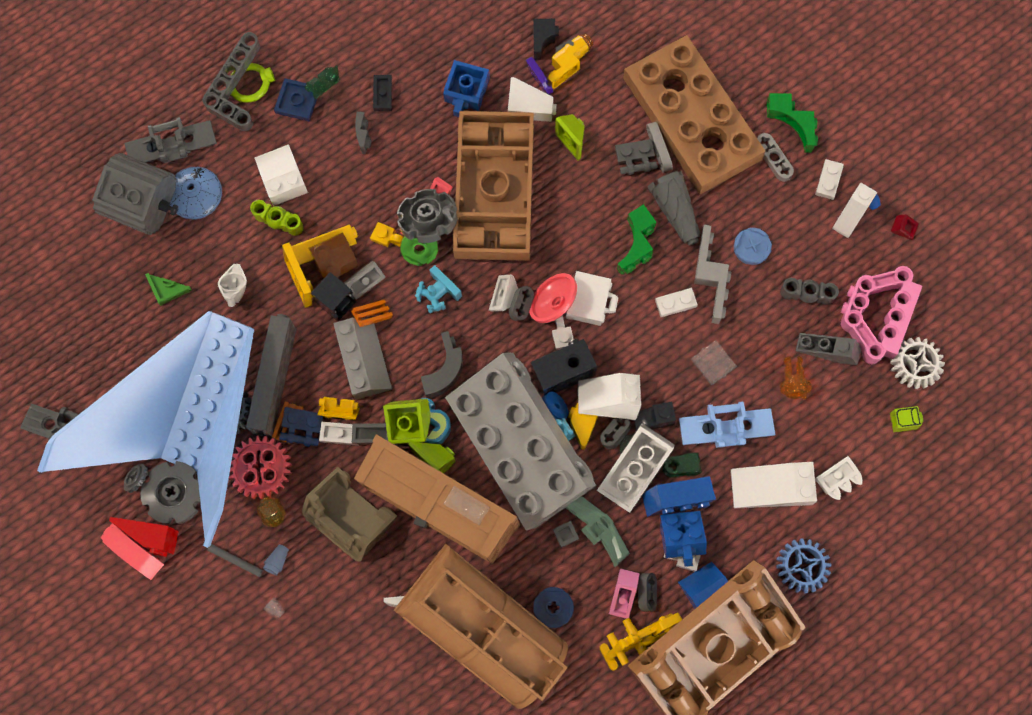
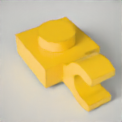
M378 222L370 239L386 247L390 243L400 247L403 236L395 234L394 228Z

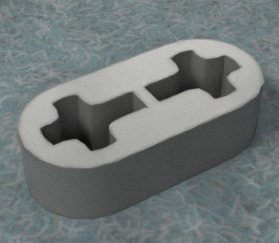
M523 286L516 290L509 308V316L512 320L520 321L527 317L534 298V292L530 287ZM522 292H525V296H527V298L523 299L524 295L522 294ZM516 309H519L521 315L517 316L518 312L516 311Z
M614 418L601 434L600 439L605 448L614 449L619 445L631 429L630 420L623 418ZM619 422H620V423H624V422H625L626 426H625V427L621 426V427L619 428L618 423H619ZM613 436L614 441L607 442L606 438H611Z
M642 573L639 576L638 605L643 612L654 611L657 607V579L653 573Z

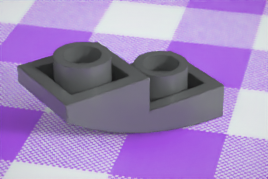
M357 111L355 122L356 136L362 154H366L367 148L371 147L372 139L367 131L368 120H366L364 112Z

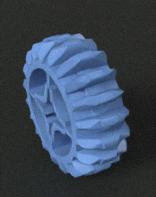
M804 539L799 540V545L796 540L792 541V546L787 543L785 545L786 550H780V554L784 557L780 556L776 559L782 562V564L776 565V569H782L778 576H785L782 583L784 584L789 581L788 589H792L795 585V592L797 593L800 592L801 587L804 594L808 593V587L811 592H815L816 587L819 589L823 587L820 581L824 583L828 581L824 575L831 574L829 570L825 569L831 567V563H825V560L830 558L829 555L823 557L822 553L825 552V549L823 548L819 551L817 549L819 543L811 546L812 540L810 539L806 545ZM801 550L810 552L815 558L808 559ZM793 552H795L796 563L794 566L789 568V557ZM802 561H803V564H804V563H806V564L812 563V564H810L807 568H805V571H804V568H803V569H801V568L795 569V568H797L800 564H802ZM818 564V574L816 578L812 580V567ZM792 574H801L803 579H806V582L797 580Z

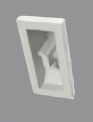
M513 275L498 276L489 311H504L510 308L514 294L518 289Z

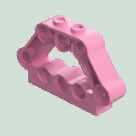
M900 266L895 271L875 276L864 275L859 278L854 286H850L847 296L850 298L848 303L844 302L840 312L843 313L841 327L846 332H849L853 339L857 340L862 347V357L868 364L878 363L883 356L894 359L898 355L922 289L921 285L912 282L913 272L906 266ZM897 275L903 276L905 281L899 280ZM861 284L867 285L869 290H864ZM899 289L891 299L890 305L892 309L884 317L886 326L879 332L877 340L861 314L869 305L868 296L883 291ZM897 298H902L905 304L899 303ZM854 301L861 302L863 307L856 306ZM891 315H896L899 321L893 320ZM848 318H854L856 324L850 323ZM885 332H890L893 338H888ZM870 349L876 350L878 356H873L870 353Z

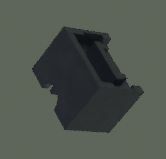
M331 272L311 292L317 305L337 322L357 302L356 298L352 295V290Z

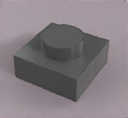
M571 521L553 529L561 548L579 540Z

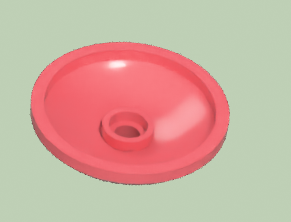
M560 273L544 281L534 293L529 310L531 317L538 323H548L563 316L570 309L576 298V280L569 274Z

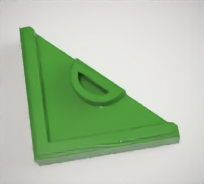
M149 273L145 274L160 306L192 291L190 286L159 278Z

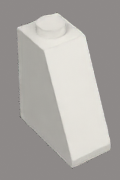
M511 77L508 112L534 113L535 121L552 122V115H556L557 105L553 104V97L517 78Z
M860 183L832 229L849 238L877 192Z

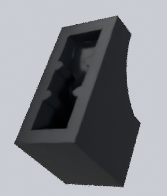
M555 18L533 19L534 60H541L544 49L550 44H555V37L559 36V25H555Z
M672 402L656 404L639 411L636 420H634L636 431L642 423L650 429L675 425L676 417Z

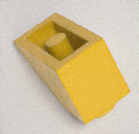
M577 403L576 408H571L568 418H571L570 425L576 435L580 448L585 450L598 416L578 414Z

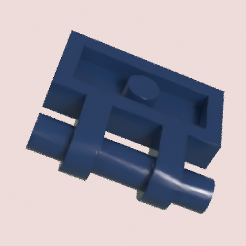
M285 407L281 427L288 428V433L280 432L279 440H284L290 444L293 442L301 443L307 447H310V445L318 446L319 439L312 438V433H320L323 416L315 412ZM295 430L306 431L305 436L294 435Z

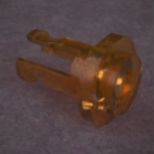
M787 356L783 360L785 364V381L780 384V392L791 399H807V394L811 392L812 385L804 377L803 358L801 356L797 357V362L795 363L796 374L792 375L791 356Z

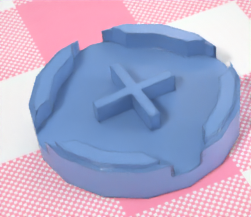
M748 228L741 231L734 241L735 255L745 264L756 265L762 263L771 253L772 244L768 238L769 236L758 228Z

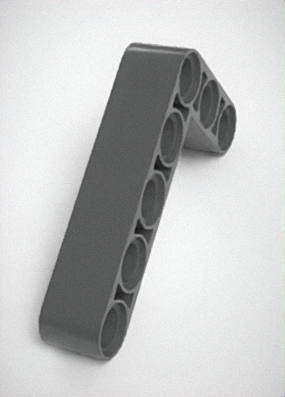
M252 32L244 33L203 96V104L207 111L241 131L250 130L253 126V121L246 110L228 101V98L260 49L258 38ZM249 41H255L253 45H247ZM239 56H245L243 60H237ZM231 70L236 71L234 75H228V72ZM221 85H225L226 88L224 90H218ZM216 100L214 105H208L210 101ZM232 109L230 114H224L225 110ZM242 118H248L246 123H239Z

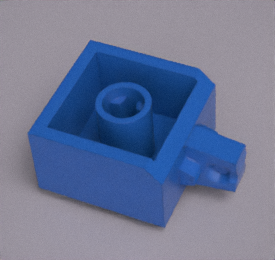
M454 60L443 93L444 102L455 106L453 110L454 116L459 117V112L464 111V108L480 110L490 81L489 69Z
M700 511L660 515V532L665 558L682 557L684 567L693 566V556L706 554L707 548Z

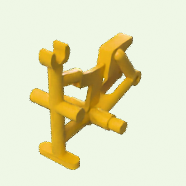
M679 613L661 616L658 621L637 631L630 618L623 620L622 622L629 636L618 641L613 632L607 635L612 649L610 650L605 643L600 645V651L609 668L613 671L618 668L615 657H618L622 666L629 663L625 652L634 647L640 656L647 650L648 645L659 640L675 624L679 623L682 617Z

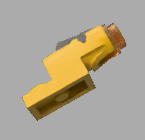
M587 34L578 35L556 47V53L552 57V65L556 70H553L547 77V84L551 85L553 90L580 70L579 60L593 46V41Z

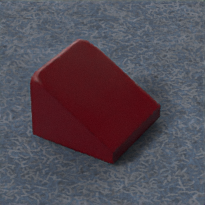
M907 214L898 215L895 218L891 232L913 240L919 223Z

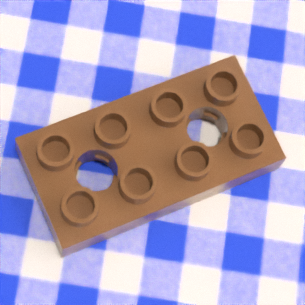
M687 35L624 69V81L651 122H657L663 140L699 195L763 160L766 152ZM669 79H677L684 84L685 88L677 92L674 89H666L663 83ZM714 136L719 138L724 146L721 150L716 151L713 148H705L702 140L705 137Z

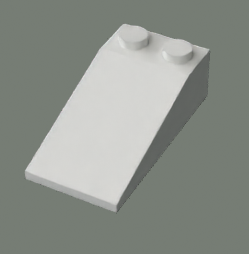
M642 423L597 491L630 513L675 445Z
M813 462L731 469L734 508L813 505L817 502Z

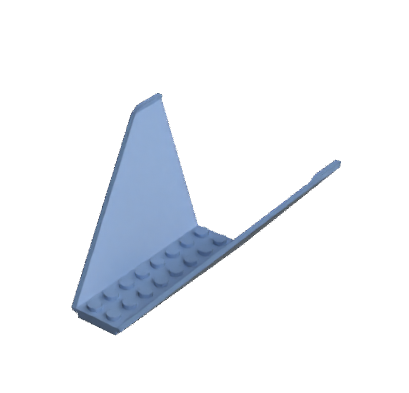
M208 311L56 432L46 444L37 471L42 473L45 471L162 458L173 464L176 461L188 464L197 471L205 537L203 546L210 547L223 512L254 329L220 314Z

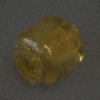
M266 497L262 499L256 510L263 525L270 527L279 526L284 521L286 515L284 507L277 498Z

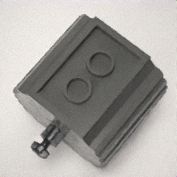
M123 153L115 154L104 165L92 199L94 201L93 210L101 216L145 234L152 235V233L154 234L160 229L168 211L174 216L179 210L176 204L170 206L176 189L177 178L170 172Z

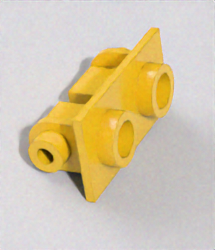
M324 397L319 399V406L321 407L318 415L328 418H344L346 420L357 418L360 408H358L359 403L355 402V400L341 399L340 405H337V398Z

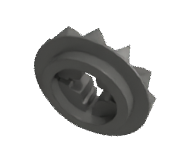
M142 463L134 466L125 477L124 490L129 493L137 491L146 480L148 467Z

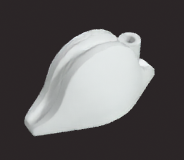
M233 264L218 281L219 290L228 302L229 307L239 303L246 290L247 280L240 264Z

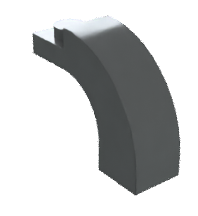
M448 331L441 333L446 350V361L443 367L433 374L421 377L424 392L428 399L440 396L450 390L459 379L462 371L463 356L461 347L455 348L454 336L450 337Z

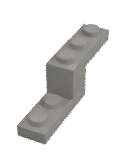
M704 225L694 284L717 287L711 323L719 324L721 318H725L726 307H723L724 300L727 301L729 289H726V282L730 283L731 272L728 271V264L709 262L711 250H708V246L713 242L714 233H711V226Z

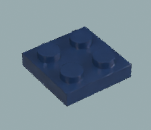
M284 78L274 108L275 114L310 121L320 91L319 86Z

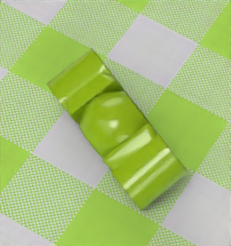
M256 200L251 204V212L257 221L264 222L272 229H282L293 236L302 233L303 224L298 215L291 214L279 206L272 207L271 204H266L263 200ZM259 209H264L262 213H257ZM275 216H281L280 219L273 220ZM293 222H297L295 227H290Z

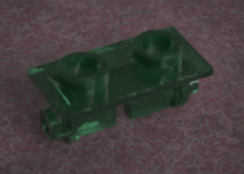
M336 65L333 68L326 67L325 70L317 75L318 78L314 77L306 82L305 89L308 92H313L314 99L318 98L340 81L338 66Z

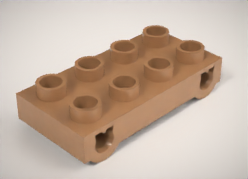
M459 112L455 200L458 221L453 230V253L455 259L530 261L534 113Z
M753 560L632 661L628 667L664 715H707L713 706L775 653L795 644L800 638L802 630L806 627L766 568Z

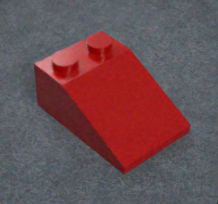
M110 517L109 521L143 547L150 549L149 553L161 557H167V554L174 555L179 531L166 525Z

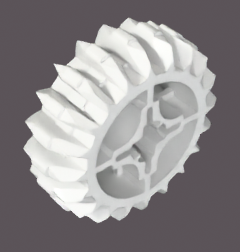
M917 337L915 341L912 338H909L907 342L902 341L898 355L890 361V364L895 365L891 370L898 372L895 378H902L901 384L906 381L909 388L913 384L915 389L920 388V385L922 388H926L928 384L932 386L935 383L934 380L938 381L940 379L939 374L943 373V369L940 367H943L945 362L939 361L943 358V355L937 354L940 348L934 349V342L928 345L927 339L921 342L920 337ZM909 350H918L916 355L905 354ZM919 371L930 372L927 376H916Z

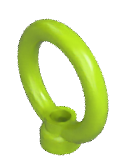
M251 63L246 71L254 70L260 73L263 81L261 88L252 95H242L235 88L231 93L232 97L244 103L254 102L262 98L268 91L270 83L275 81L270 67L265 69L259 64Z

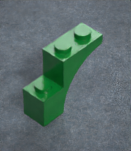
M769 93L767 99V118L777 119L791 126L802 140L804 153H812L814 146H817L818 135H815L817 118H814V111H794L795 101H792V94Z
M644 204L630 212L627 217L633 233V245L626 257L617 265V270L621 275L625 272L627 274L632 272L636 265L641 262L644 264L652 258L653 248L644 235L649 236L654 232L656 221Z

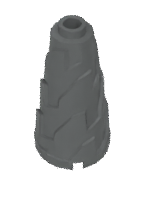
M676 171L657 179L658 185L656 186L652 182L648 186L649 192L654 196L660 209L676 230L680 240L685 244L688 243L689 246L699 242L698 238L701 233L695 220L694 210L682 171Z

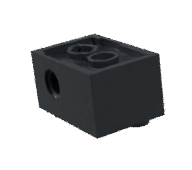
M584 339L572 340L568 343V346L531 362V373L542 396L548 392L558 393L578 384L580 380L590 379L596 376L597 371L595 360Z

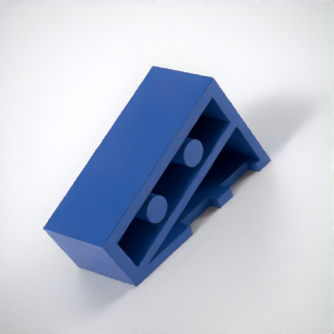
M710 476L656 485L642 494L647 517L670 514L677 510L681 512L687 511L695 506L705 508L710 506V502L716 500Z

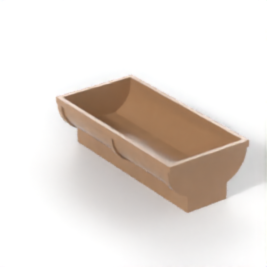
M447 544L442 547L394 609L397 614L517 709L528 706L537 698L543 701L568 668L563 664L567 655L568 644Z

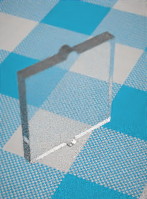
M717 341L706 348H702L701 352L691 358L711 385L721 378H726L727 374L737 367Z

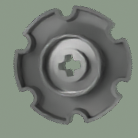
M436 189L417 191L414 193L415 196L413 198L407 197L400 204L397 211L399 218L397 222L400 231L409 240L417 238L419 243H431L440 240V236L442 234L448 235L458 221L457 207L453 198L446 192L437 194Z
M176 461L172 467L168 462L154 467L148 473L150 477L149 482L142 483L141 487L142 505L150 507L148 515L164 524H171L173 519H175L176 523L181 524L193 518L198 513L197 504L201 503L198 480L196 479L197 471L188 464ZM173 490L176 494L172 495L170 492Z

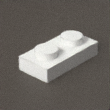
M825 160L815 195L834 200L844 164Z
M692 288L655 298L660 317L698 306Z
M321 422L320 442L359 445L351 443L352 424Z

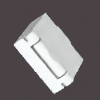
M576 271L577 294L572 306L567 311L566 318L601 326L605 319L604 313H615L619 299L616 295L609 292L612 287L611 279ZM607 298H611L609 308H605Z

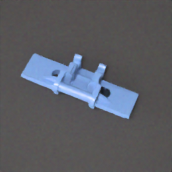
M743 401L731 405H708V415L679 418L683 445L711 442L715 443L717 448L745 445L748 438L775 436L771 409L745 411ZM738 412V417L734 420L721 421V419L715 418V414ZM743 420L750 422L751 428L749 430L744 429Z

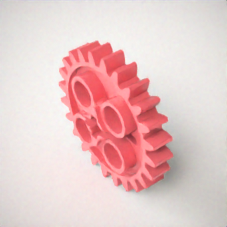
M259 436L256 437V441L249 438V444L242 441L243 447H235L238 453H233L232 455L235 458L231 461L233 467L230 468V473L233 474L229 476L230 480H235L232 485L238 487V492L244 491V496L246 497L251 493V498L253 499L257 497V494L260 499L264 498V494L271 498L272 491L278 494V487L285 488L282 482H289L285 476L292 474L291 471L287 470V468L292 466L291 463L286 462L291 459L289 455H285L287 449H281L282 444L280 442L275 445L276 440L274 438L269 442L267 436L263 438V441H261ZM258 451H261V453H260V462H259V457H258ZM268 453H273L272 460L265 461V456ZM249 455H254V460L251 463H246V458ZM261 463L264 467L260 468L259 472L256 468H259ZM269 472H274V478L269 481L266 480V475ZM260 473H261V478H262V484H261V485L259 484V482H260ZM255 474V479L250 483L247 482L248 475Z

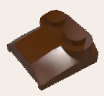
M343 232L308 248L323 280L330 272L338 278L358 267L356 258Z

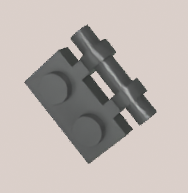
M651 139L615 145L618 165L626 164L625 167H620L621 175H633L634 172H650L652 169H657L656 161H648L655 158ZM642 161V164H632V162Z

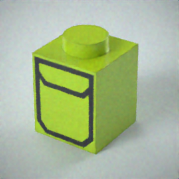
M918 406L894 409L890 413L893 432L917 430L922 426L923 415L919 412Z

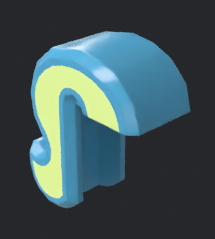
M428 399L431 416L430 424L435 429L427 437L425 443L440 445L447 439L451 431V422L445 412L432 410L435 409V404L432 400Z

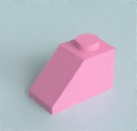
M620 569L609 614L626 619L629 618L637 590L639 573Z

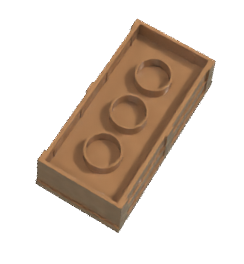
M376 434L372 441L373 444L354 479L368 491L410 516L421 518L427 522V526L493 564L514 531L516 532L520 527L517 516Z

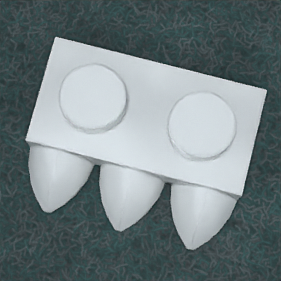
M849 456L815 478L825 494L837 500H840L841 497L838 487L846 492H851L850 480L855 484L862 485V475Z

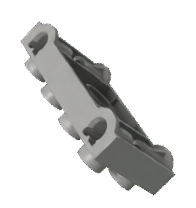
M502 353L445 397L526 531L537 528L596 486L589 467L576 454L532 384L526 367L515 357L514 353Z

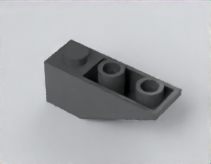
M800 333L796 352L837 363L858 365L862 347L856 339Z

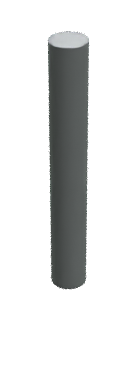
M213 544L207 549V551L258 577L263 572L262 569Z

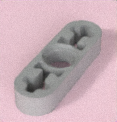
M657 122L646 124L647 133L652 140L653 149L662 172L673 170L672 161Z
M760 134L757 138L760 144L762 140L764 142L768 141L767 146L761 144L766 151L763 157L778 180L782 182L790 180L794 172L792 165L770 134ZM775 153L780 159L772 161L769 155ZM782 169L784 171L788 170L787 175L785 173L781 174Z

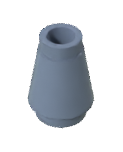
M279 544L264 561L263 569L277 576L282 571L289 549Z

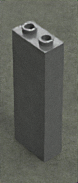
M284 314L271 315L246 426L254 436L272 438L277 423L297 330L291 319Z

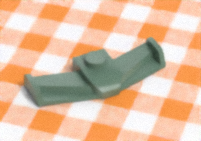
M579 497L565 507L587 524L581 531L593 545L601 540L614 563V567L630 554L613 524V520L584 497Z

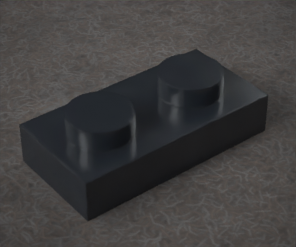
M374 75V111H392V75Z

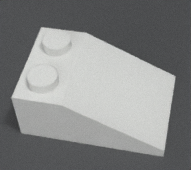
M289 145L255 157L260 175L273 206L308 193Z
M618 373L578 381V414L636 420L641 407L640 375Z

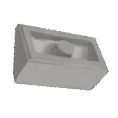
M372 261L347 279L344 284L352 290V295L358 299L383 280L385 275L377 264Z

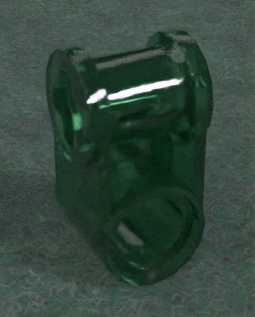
M699 453L669 457L663 465V473L669 478L701 474ZM670 464H672L673 467H676L675 471H673V469L669 467Z

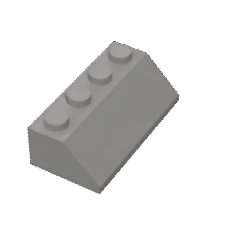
M355 318L333 323L354 399L357 400L392 390L375 324L359 327Z

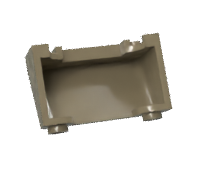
M337 467L306 496L302 514L309 523L352 559L359 562L395 522L397 515L388 507H381L377 510L350 487V475Z

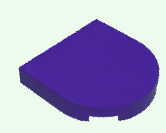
M533 57L528 58L526 62L530 73L544 93L552 94L553 88L547 84L546 76Z

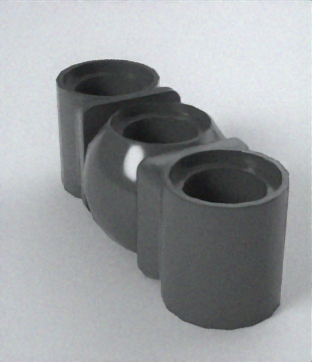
M788 278L780 289V294L784 299H800L805 303L816 301V303L824 305L832 304L839 293L838 287L835 284L821 282L819 285L817 281L812 279L802 282V279ZM786 286H792L794 291H788ZM805 289H811L813 294L806 293ZM824 291H829L832 297H827Z

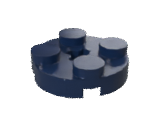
M549 587L540 592L535 598L533 609L536 618L548 628H559L567 624L572 617L574 605L566 591L558 587ZM552 602H556V606L560 608L555 613H551V610L548 609Z

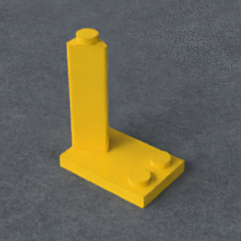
M347 225L293 246L290 243L282 245L284 261L305 308L312 306L313 298L311 294L313 291L310 280L306 281L300 268L301 264L313 260L308 248L342 232L349 245L357 244L355 238L358 235L354 227Z

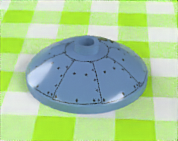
M189 167L175 175V178H177L176 189L170 206L178 205L177 215L186 219H200L208 216L218 207L222 198V186L213 172L203 167Z

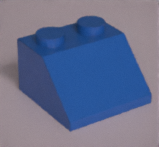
M710 562L678 582L693 608L696 609L726 584L728 580L713 562Z

